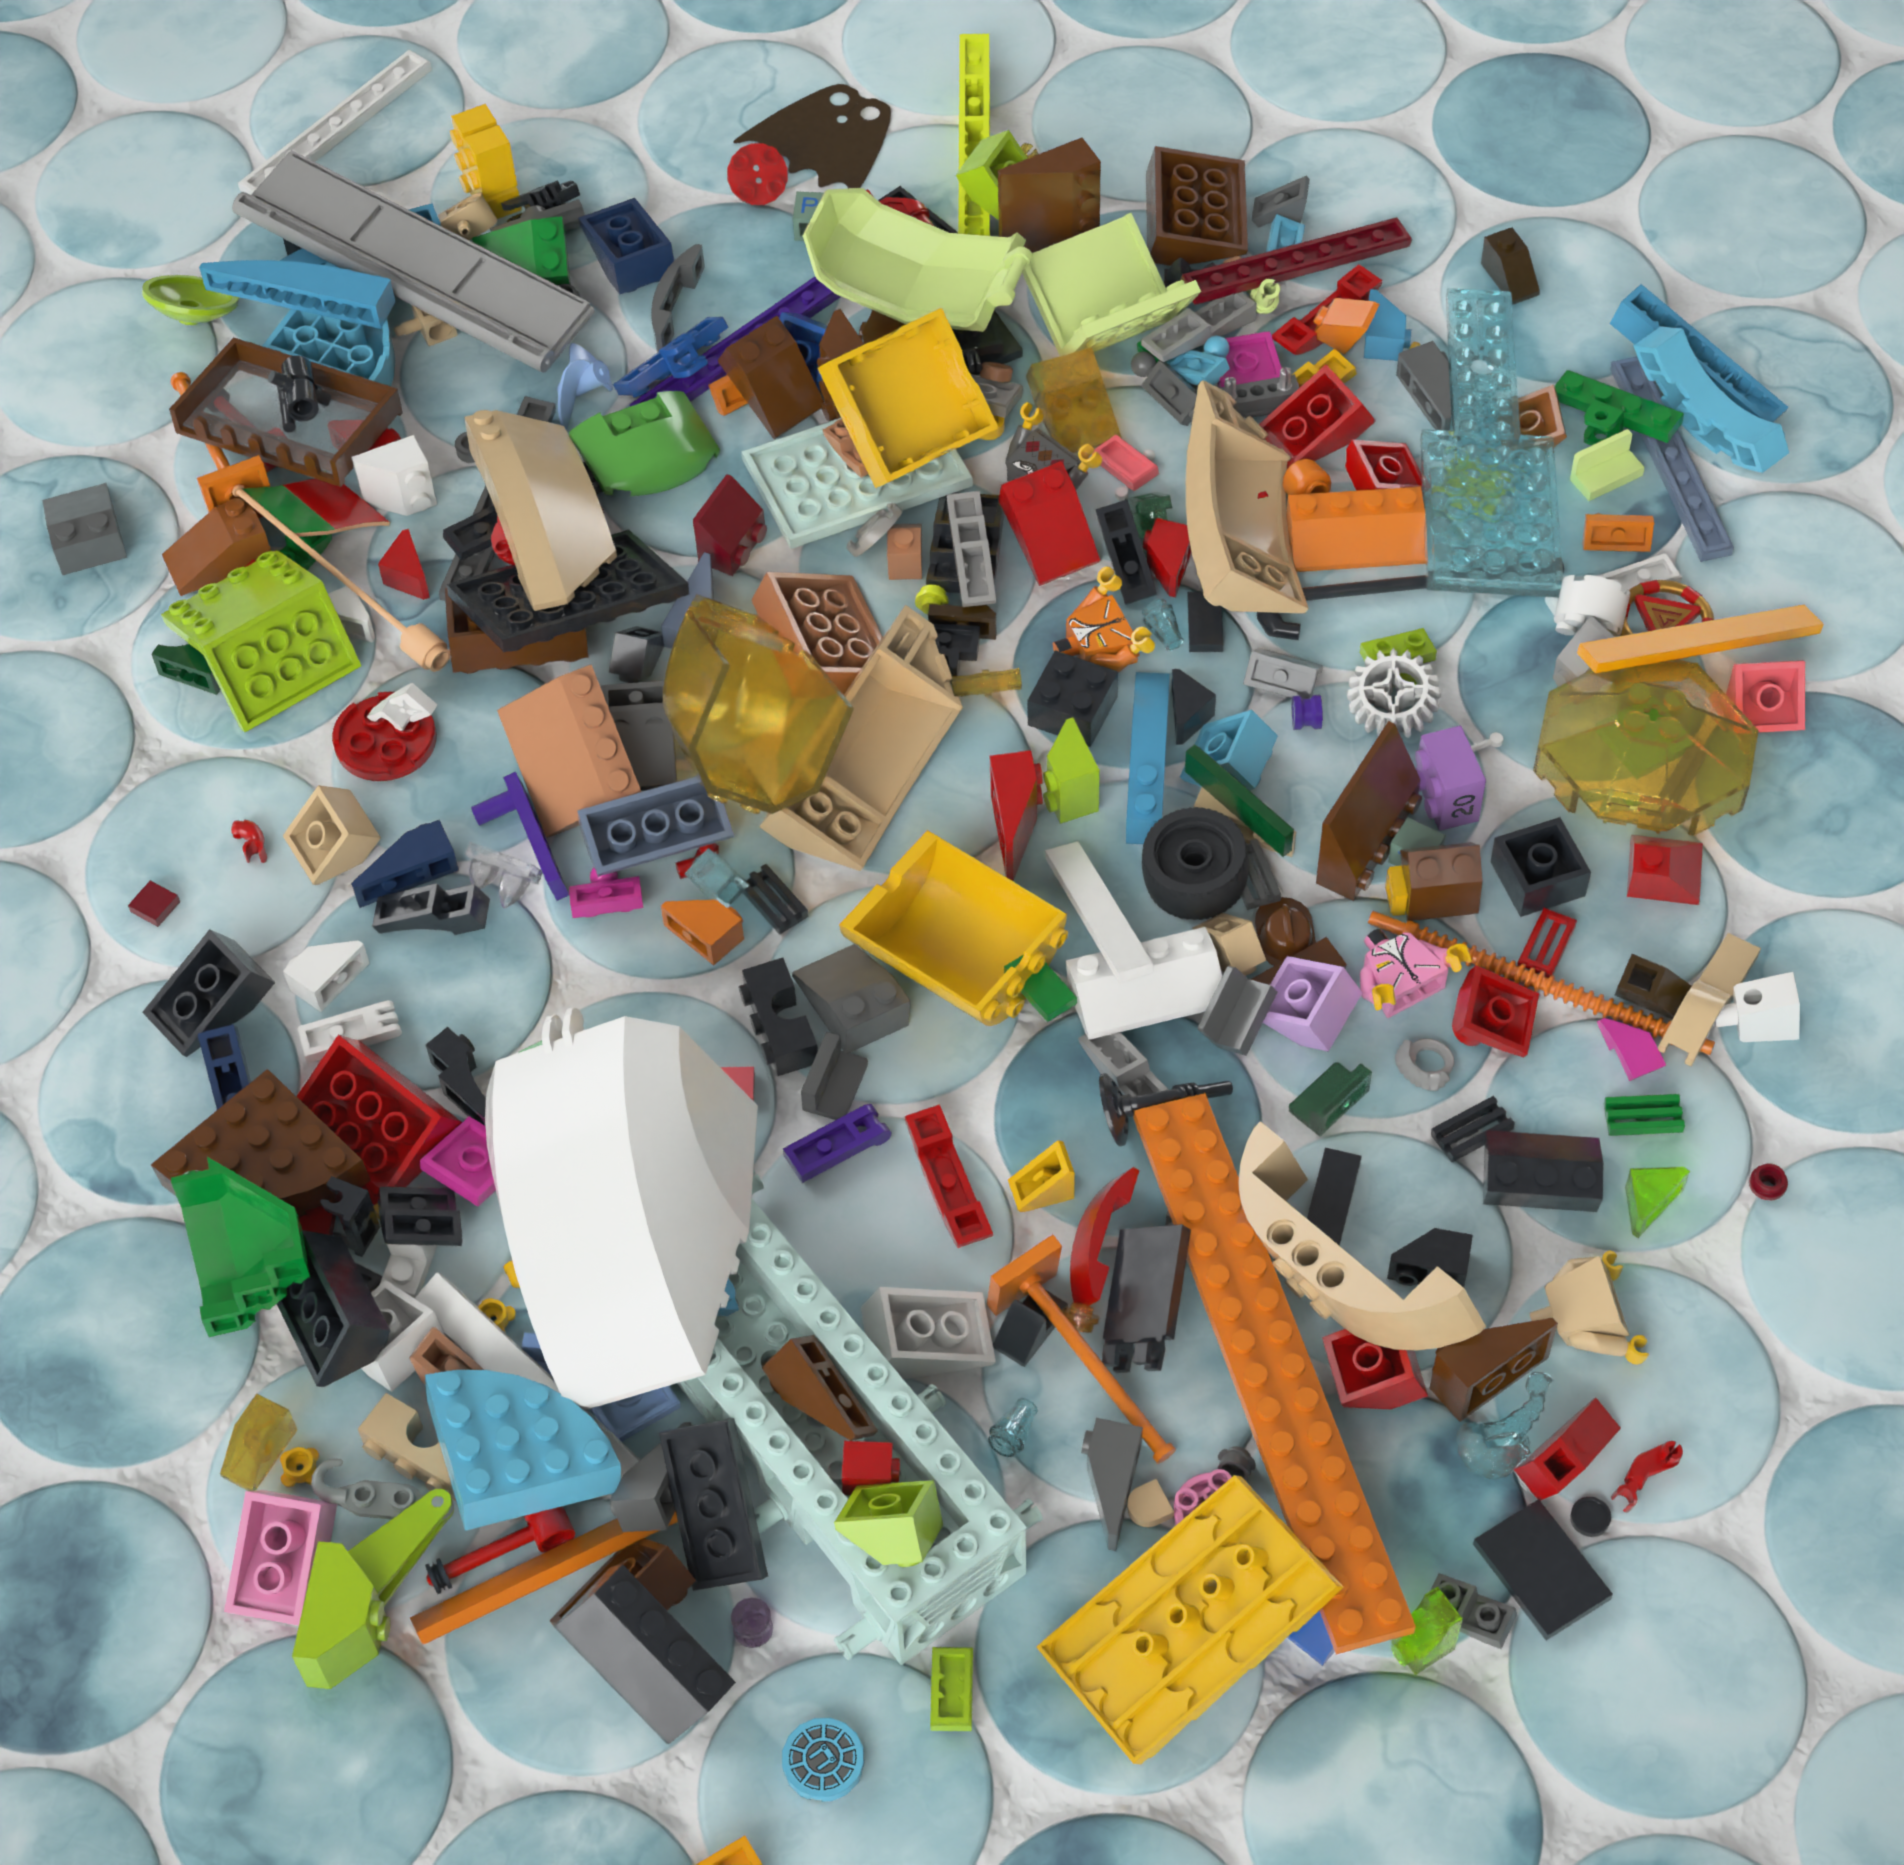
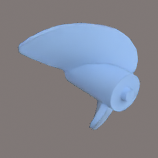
M571 343L569 347V364L563 371L561 381L557 386L560 424L566 430L576 397L600 386H604L609 391L613 390L607 366L602 361L596 360L583 347Z

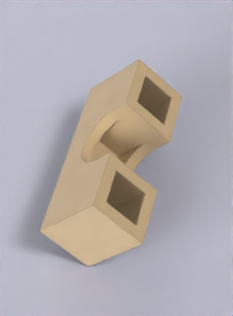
M385 1393L358 1428L363 1442V1450L376 1460L381 1461L382 1458H385L392 1462L394 1468L404 1477L412 1480L415 1476L422 1480L429 1491L434 1489L446 1490L451 1498L456 1501L439 1442L427 1448L413 1445L415 1438L423 1429L418 1412Z

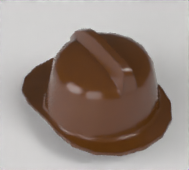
M1281 897V901L1262 905L1258 908L1255 916L1256 933L1266 961L1269 964L1275 966L1284 961L1287 956L1291 957L1316 943L1312 916L1309 909L1301 902L1292 898Z

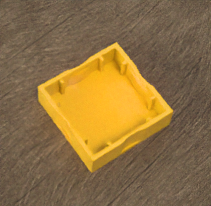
M942 308L916 319L873 342L866 343L818 368L875 488L889 483L999 428L979 385L967 369L962 349Z

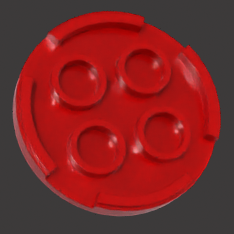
M378 692V696L365 699L357 704L352 703L339 715L333 728L332 742L337 759L348 772L365 780L389 781L407 776L420 768L428 760L435 748L437 732L432 715L415 722L409 721L405 729L401 731L395 729L394 725L387 719L379 718L377 722H374L367 718L375 706L394 692Z

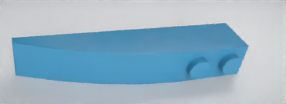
M275 260L201 263L199 267L206 290L380 329L396 302L391 279L360 273L350 269Z
M1642 284L1621 301L1609 324L1634 345L1660 326L1681 328L1684 330L1688 343L1706 374L1721 391L1741 408L1773 423L1789 408Z
M1136 672L1126 844H1144L1151 827L1159 819H1162L1169 673Z

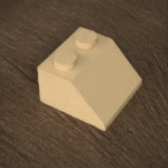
M320 785L317 786L283 834L287 844L314 885H319L362 864L381 839L351 790Z

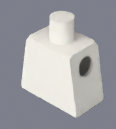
M1789 972L1736 984L1733 987L1734 1003L1726 1004L1714 1022L1716 1028L1736 1025L1739 1040L1742 1042L1799 1039L1800 1002L1794 973Z

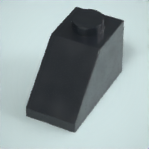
M639 626L615 632L609 673L619 675L620 681L637 683L639 680L650 677L664 648L662 632Z

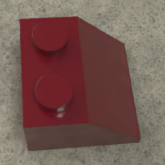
M728 474L725 475L693 518L698 562L704 552L708 553L711 556L712 568L732 577L740 566H744L747 563L750 552L757 543L763 541L767 532L763 508L733 476Z

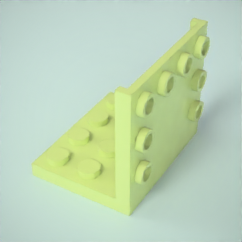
M1132 213L1032 253L1033 257L1030 264L1024 267L1022 272L1064 365L1167 323L1182 313L1201 292L1196 280L1187 284L1181 280L1165 288Z

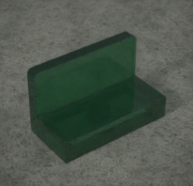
M1335 1062L1289 1104L1288 1111L1321 1137L1369 1092L1372 1071L1360 1063L1350 1072L1339 1062Z

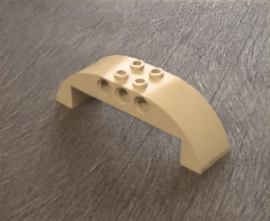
M1261 1121L1253 1128L1240 1162L1239 1191L1241 1204L1247 1220L1274 1260L1272 1264L1287 1279L1285 1281L1287 1287L1300 1299L1306 1295L1312 1300L1309 1304L1320 1317L1326 1320L1330 1316L1353 1335L1372 1344L1397 1350L1418 1351L1441 1348L1473 1337L1486 1327L1465 1288L1438 1266L1403 1300L1286 1202L1308 1179L1283 1139Z

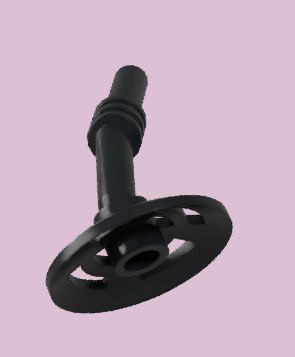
M1107 1073L1100 1074L1099 1089L1104 1114L1112 1137L1119 1147L1126 1145L1129 1117L1134 1116V1110L1204 1093L1208 1099L1231 1095L1233 1092V1085L1230 1081L1202 1085L1191 1082L1174 1085L1170 1090L1131 1097L1130 1094L1122 1095L1114 1080Z

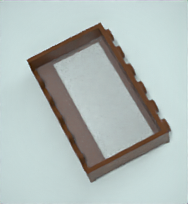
M234 337L169 408L177 434L250 458L259 455L263 462L340 487L345 483V477L354 468L352 457L367 452L396 416L403 414L397 388L311 362L315 385L320 386L322 391L331 394V401L328 406L318 403L319 411L313 419L302 422L295 420V431L286 432L283 430L277 386L268 382V376L273 370L282 374L281 365L283 361L292 355Z

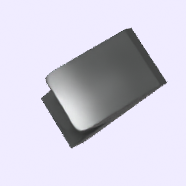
M1306 175L1256 197L1251 220L1259 228L1272 223L1276 214L1301 223L1307 202L1310 179Z

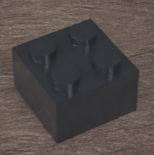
M1055 650L1027 700L1028 726L1058 736L1066 719L1073 717L1087 746L1091 747L1118 697V672Z
M1561 817L1495 837L1490 862L1520 917L1541 911L1543 907L1548 909L1586 896L1591 871Z

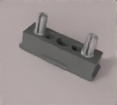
M1283 367L1280 370V377L1236 385L1235 378L1230 377L1229 381L1227 377L1225 379V387L1220 389L1227 392L1237 402L1233 407L1243 418L1248 416L1253 418L1271 414L1299 389L1295 374L1291 375V369L1288 367L1284 369Z

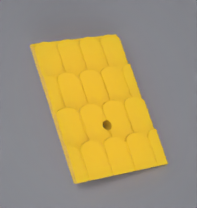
M1234 1475L1045 1638L1036 1648L1132 1763L1141 1765L1148 1758L1156 1755L1189 1722L1200 1717L1248 1670L1255 1668L1293 1631L1297 1632L1344 1587L1329 1573L1315 1555L1304 1546L1303 1542L1241 1476Z

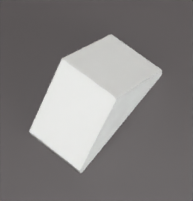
M347 586L328 593L348 637L373 643L375 635L370 616L359 596Z

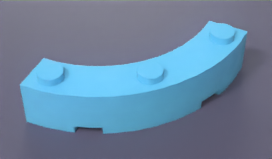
M1660 326L1633 345L1648 380H1655L1663 392L1664 396L1660 398L1666 407L1684 413L1682 426L1709 450L1716 454L1722 451L1731 457L1733 464L1761 473L1790 453L1781 424L1769 422L1749 413L1733 402L1715 385L1695 357L1683 329Z

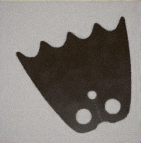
M836 84L818 90L779 110L737 137L733 143L755 141L776 148L782 156L787 157L789 160V173H795L803 169L816 171L820 188L836 182L844 183L848 189L861 188L883 144L890 123L891 110L889 105L878 99H866L860 96L856 89L845 84ZM842 92L848 95L849 101L844 105H834L830 101L831 95ZM866 107H875L880 112L879 116L873 120L864 119L860 114L862 109ZM846 116L847 121L840 123L837 121V117Z

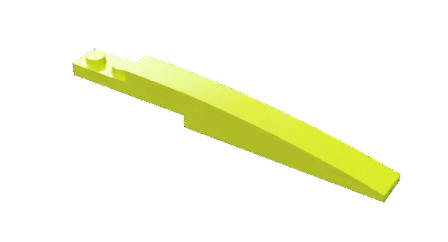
M959 34L960 170L979 142L990 137L989 34ZM959 182L958 234L990 236V213L973 202Z

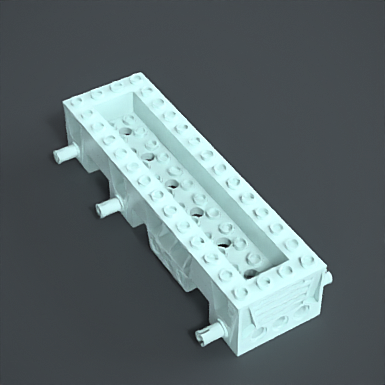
M758 1174L753 1176L752 1195L764 1189L763 1182ZM751 1198L748 1237L746 1243L738 1244L735 1256L740 1259L737 1273L729 1274L728 1277L735 1288V1299L739 1310L729 1316L716 1317L714 1325L719 1329V1333L706 1375L677 1384L707 1422L729 1418L735 1419L740 1447L756 1466L760 1488L768 1498V1500L754 1509L759 1535L781 1519L786 1521L805 1545L815 1540L850 1584L853 1605L861 1614L862 1619L834 1638L839 1651H845L843 1656L850 1660L852 1656L877 1639L903 1665L1026 1575V1530L1037 1522L1042 1521L1043 1517L1037 1506L1033 1507V1509L1031 1508L1034 1503L1028 1498L1014 1510L1009 1507L933 1416V1412L946 1405L941 1392L935 1393L937 1387L930 1384L928 1388L918 1395L913 1392ZM815 1335L878 1429L874 1436L852 1441L893 1443L892 1458H900L899 1483L934 1480L943 1527L923 1562L912 1567H900L898 1564L882 1565L835 1530L834 1521L850 1497L842 1493L844 1441L850 1440L827 1426L821 1428L812 1427L808 1423L809 1415L782 1400L780 1395L772 1389L770 1380L762 1369V1363L767 1358L773 1357L790 1339Z

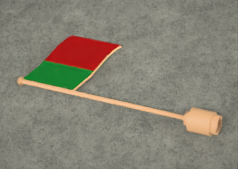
M308 479L273 487L244 488L242 485L234 486L232 492L235 497L240 496L401 631L400 648L425 670L430 669L433 672L439 671L447 664L450 659V650L447 649V644L422 623L406 628L299 538L328 535L360 527L389 526L390 521L345 484L340 487L318 479Z

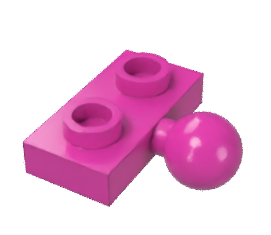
M593 867L590 872L591 883L569 886L573 918H590L600 914L629 912L633 909L644 908L639 876L618 879L616 871L598 877Z

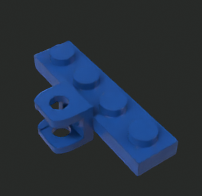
M723 316L705 318L615 382L613 386L618 395L638 397L646 393L650 389L648 385L655 380H662L671 374L674 378L689 377L707 365L706 357L699 356L696 351L702 346H710L721 338L719 334L729 328Z

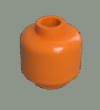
M1302 459L1291 464L1286 470L1282 485L1286 494L1298 495L1329 493L1332 482L1329 474L1315 461Z

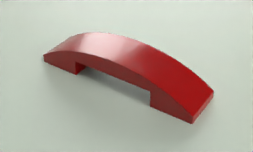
M1358 264L1337 281V290L1301 320L1295 317L1290 319L1272 334V339L1294 355H1300L1323 344V342L1317 339V333L1314 331L1317 324L1313 323L1319 309L1322 306L1328 307L1335 298L1369 301L1370 289L1378 291L1382 285V279Z
M940 1104L906 1115L905 1122L921 1169L939 1213L956 1247L961 1248L992 1237L993 1231L981 1202L977 1201L954 1147L953 1135Z
M1135 1167L1110 1181L1096 1194L1086 1208L1078 1225L1071 1252L1070 1284L1074 1307L1080 1311L1096 1303L1101 1298L1110 1267L1097 1261L1111 1214L1128 1204L1131 1200L1140 1171Z

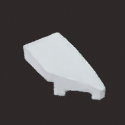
M410 683L375 706L367 718L374 722H377L379 718L387 719L394 725L395 729L403 731L409 721L415 722L432 715L438 704L415 684Z

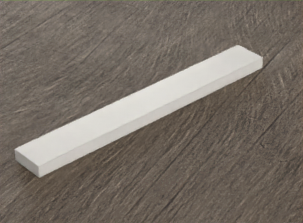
M409 49L238 182L240 191L251 195L291 150L314 162L428 74L432 70L431 62Z
M436 1272L415 1297L416 1300L435 1312L443 1331L484 1370L519 1375L559 1392L553 1377L441 1273ZM585 1410L610 1440L621 1464L622 1478L641 1459L588 1410Z

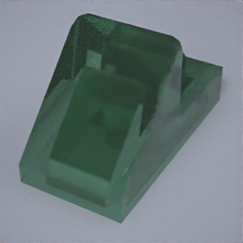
M1152 492L1125 498V500L1128 499L1139 538H1144L1146 531L1153 529L1157 518L1168 520L1166 509L1172 508L1169 494Z

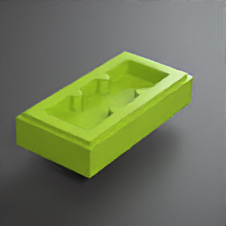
M932 1647L930 1730L972 1731L973 1647Z

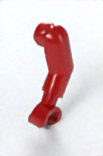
M1667 1441L1660 1446L1639 1454L1633 1460L1625 1476V1485H1620L1612 1494L1611 1499L1614 1500L1618 1495L1627 1498L1629 1504L1623 1511L1625 1513L1630 1512L1638 1500L1636 1492L1643 1488L1648 1477L1671 1469L1679 1464L1683 1456V1449L1680 1444L1675 1448L1676 1441Z

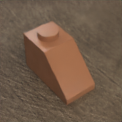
M893 524L887 531L889 580L922 579V524Z

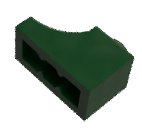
M158 644L151 655L159 675L215 695L220 692L221 689L204 655L192 645L164 646Z

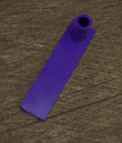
M516 771L504 776L503 779L508 788L507 791L471 807L478 825L481 826L517 810L542 873L556 901L569 896L567 887Z

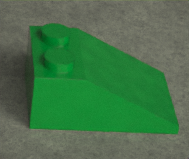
M562 216L531 219L472 238L474 244L557 286L560 284L571 285L566 231Z

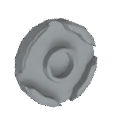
M895 503L887 504L888 512L884 509L879 510L857 531L855 537L858 540L856 543L852 540L847 543L846 549L854 557H858L869 549L898 520L902 510Z

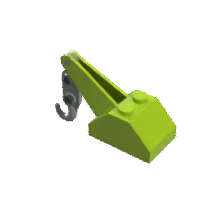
M329 1459L322 1462L315 1469L312 1475L311 1486L314 1493L322 1501L337 1504L360 1517L391 1520L349 1551H347L342 1543L318 1541L292 1653V1658L307 1687L332 1689L379 1655L381 1642L388 1640L391 1626L390 1617L386 1616L384 1611L385 1605L454 1513L452 1498L446 1490L434 1489L423 1496L417 1488L409 1484L369 1480L359 1481L340 1488L328 1487L324 1483L325 1474L333 1467L342 1466L343 1460Z

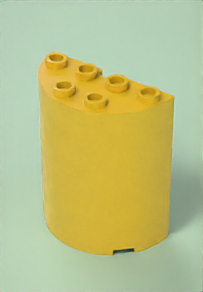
M928 830L890 869L887 880L881 886L876 884L839 924L841 934L846 939L986 1026H994L1009 1016L1015 1018L1019 1015L1026 1000L1021 993L1025 981L1032 973H1038L1045 962L1048 966L1050 965L1057 949L1064 944L1068 936V931L1065 930L1066 913ZM1023 955L1020 963L1015 968L1011 966L1004 974V966Z

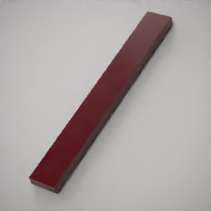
M1396 217L1182 274L1180 281L1183 280L1187 284L1196 280L1201 290L1192 301L1196 305L1259 288L1266 279L1275 280L1274 283L1407 248L1410 247L1412 238Z

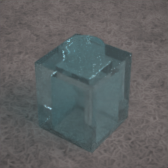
M709 848L693 861L692 866L685 873L709 900L717 899L726 908L749 886L725 859Z

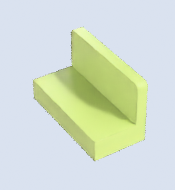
M1629 429L1581 450L1574 455L1570 481L1588 501L1643 476L1645 467L1629 450L1633 435Z

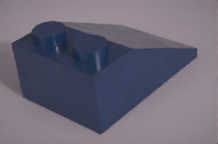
M636 198L578 218L579 224L607 279L619 295L633 292L637 288L654 282H659L668 267L674 262L671 242Z

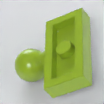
M1424 628L1360 644L1359 653L1364 662L1367 656L1376 661L1379 650L1385 657L1390 656L1393 648L1397 651V656H1402L1408 649L1411 653V660L1419 655L1423 658V663L1436 660L1437 650ZM1407 673L1399 674L1403 680L1414 682V685H1417L1416 680Z

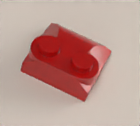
M1352 440L1347 447L1345 468L1356 491L1421 487L1422 496L1429 494L1430 489L1406 443Z
M1475 965L1469 970L1459 989L1452 1021L1453 1033L1461 1043L1467 1046H1477L1483 1043L1524 1058L1528 1055L1539 993Z

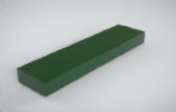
M1194 744L1186 750L1185 773L1282 857L1292 851L1294 829L1200 747Z

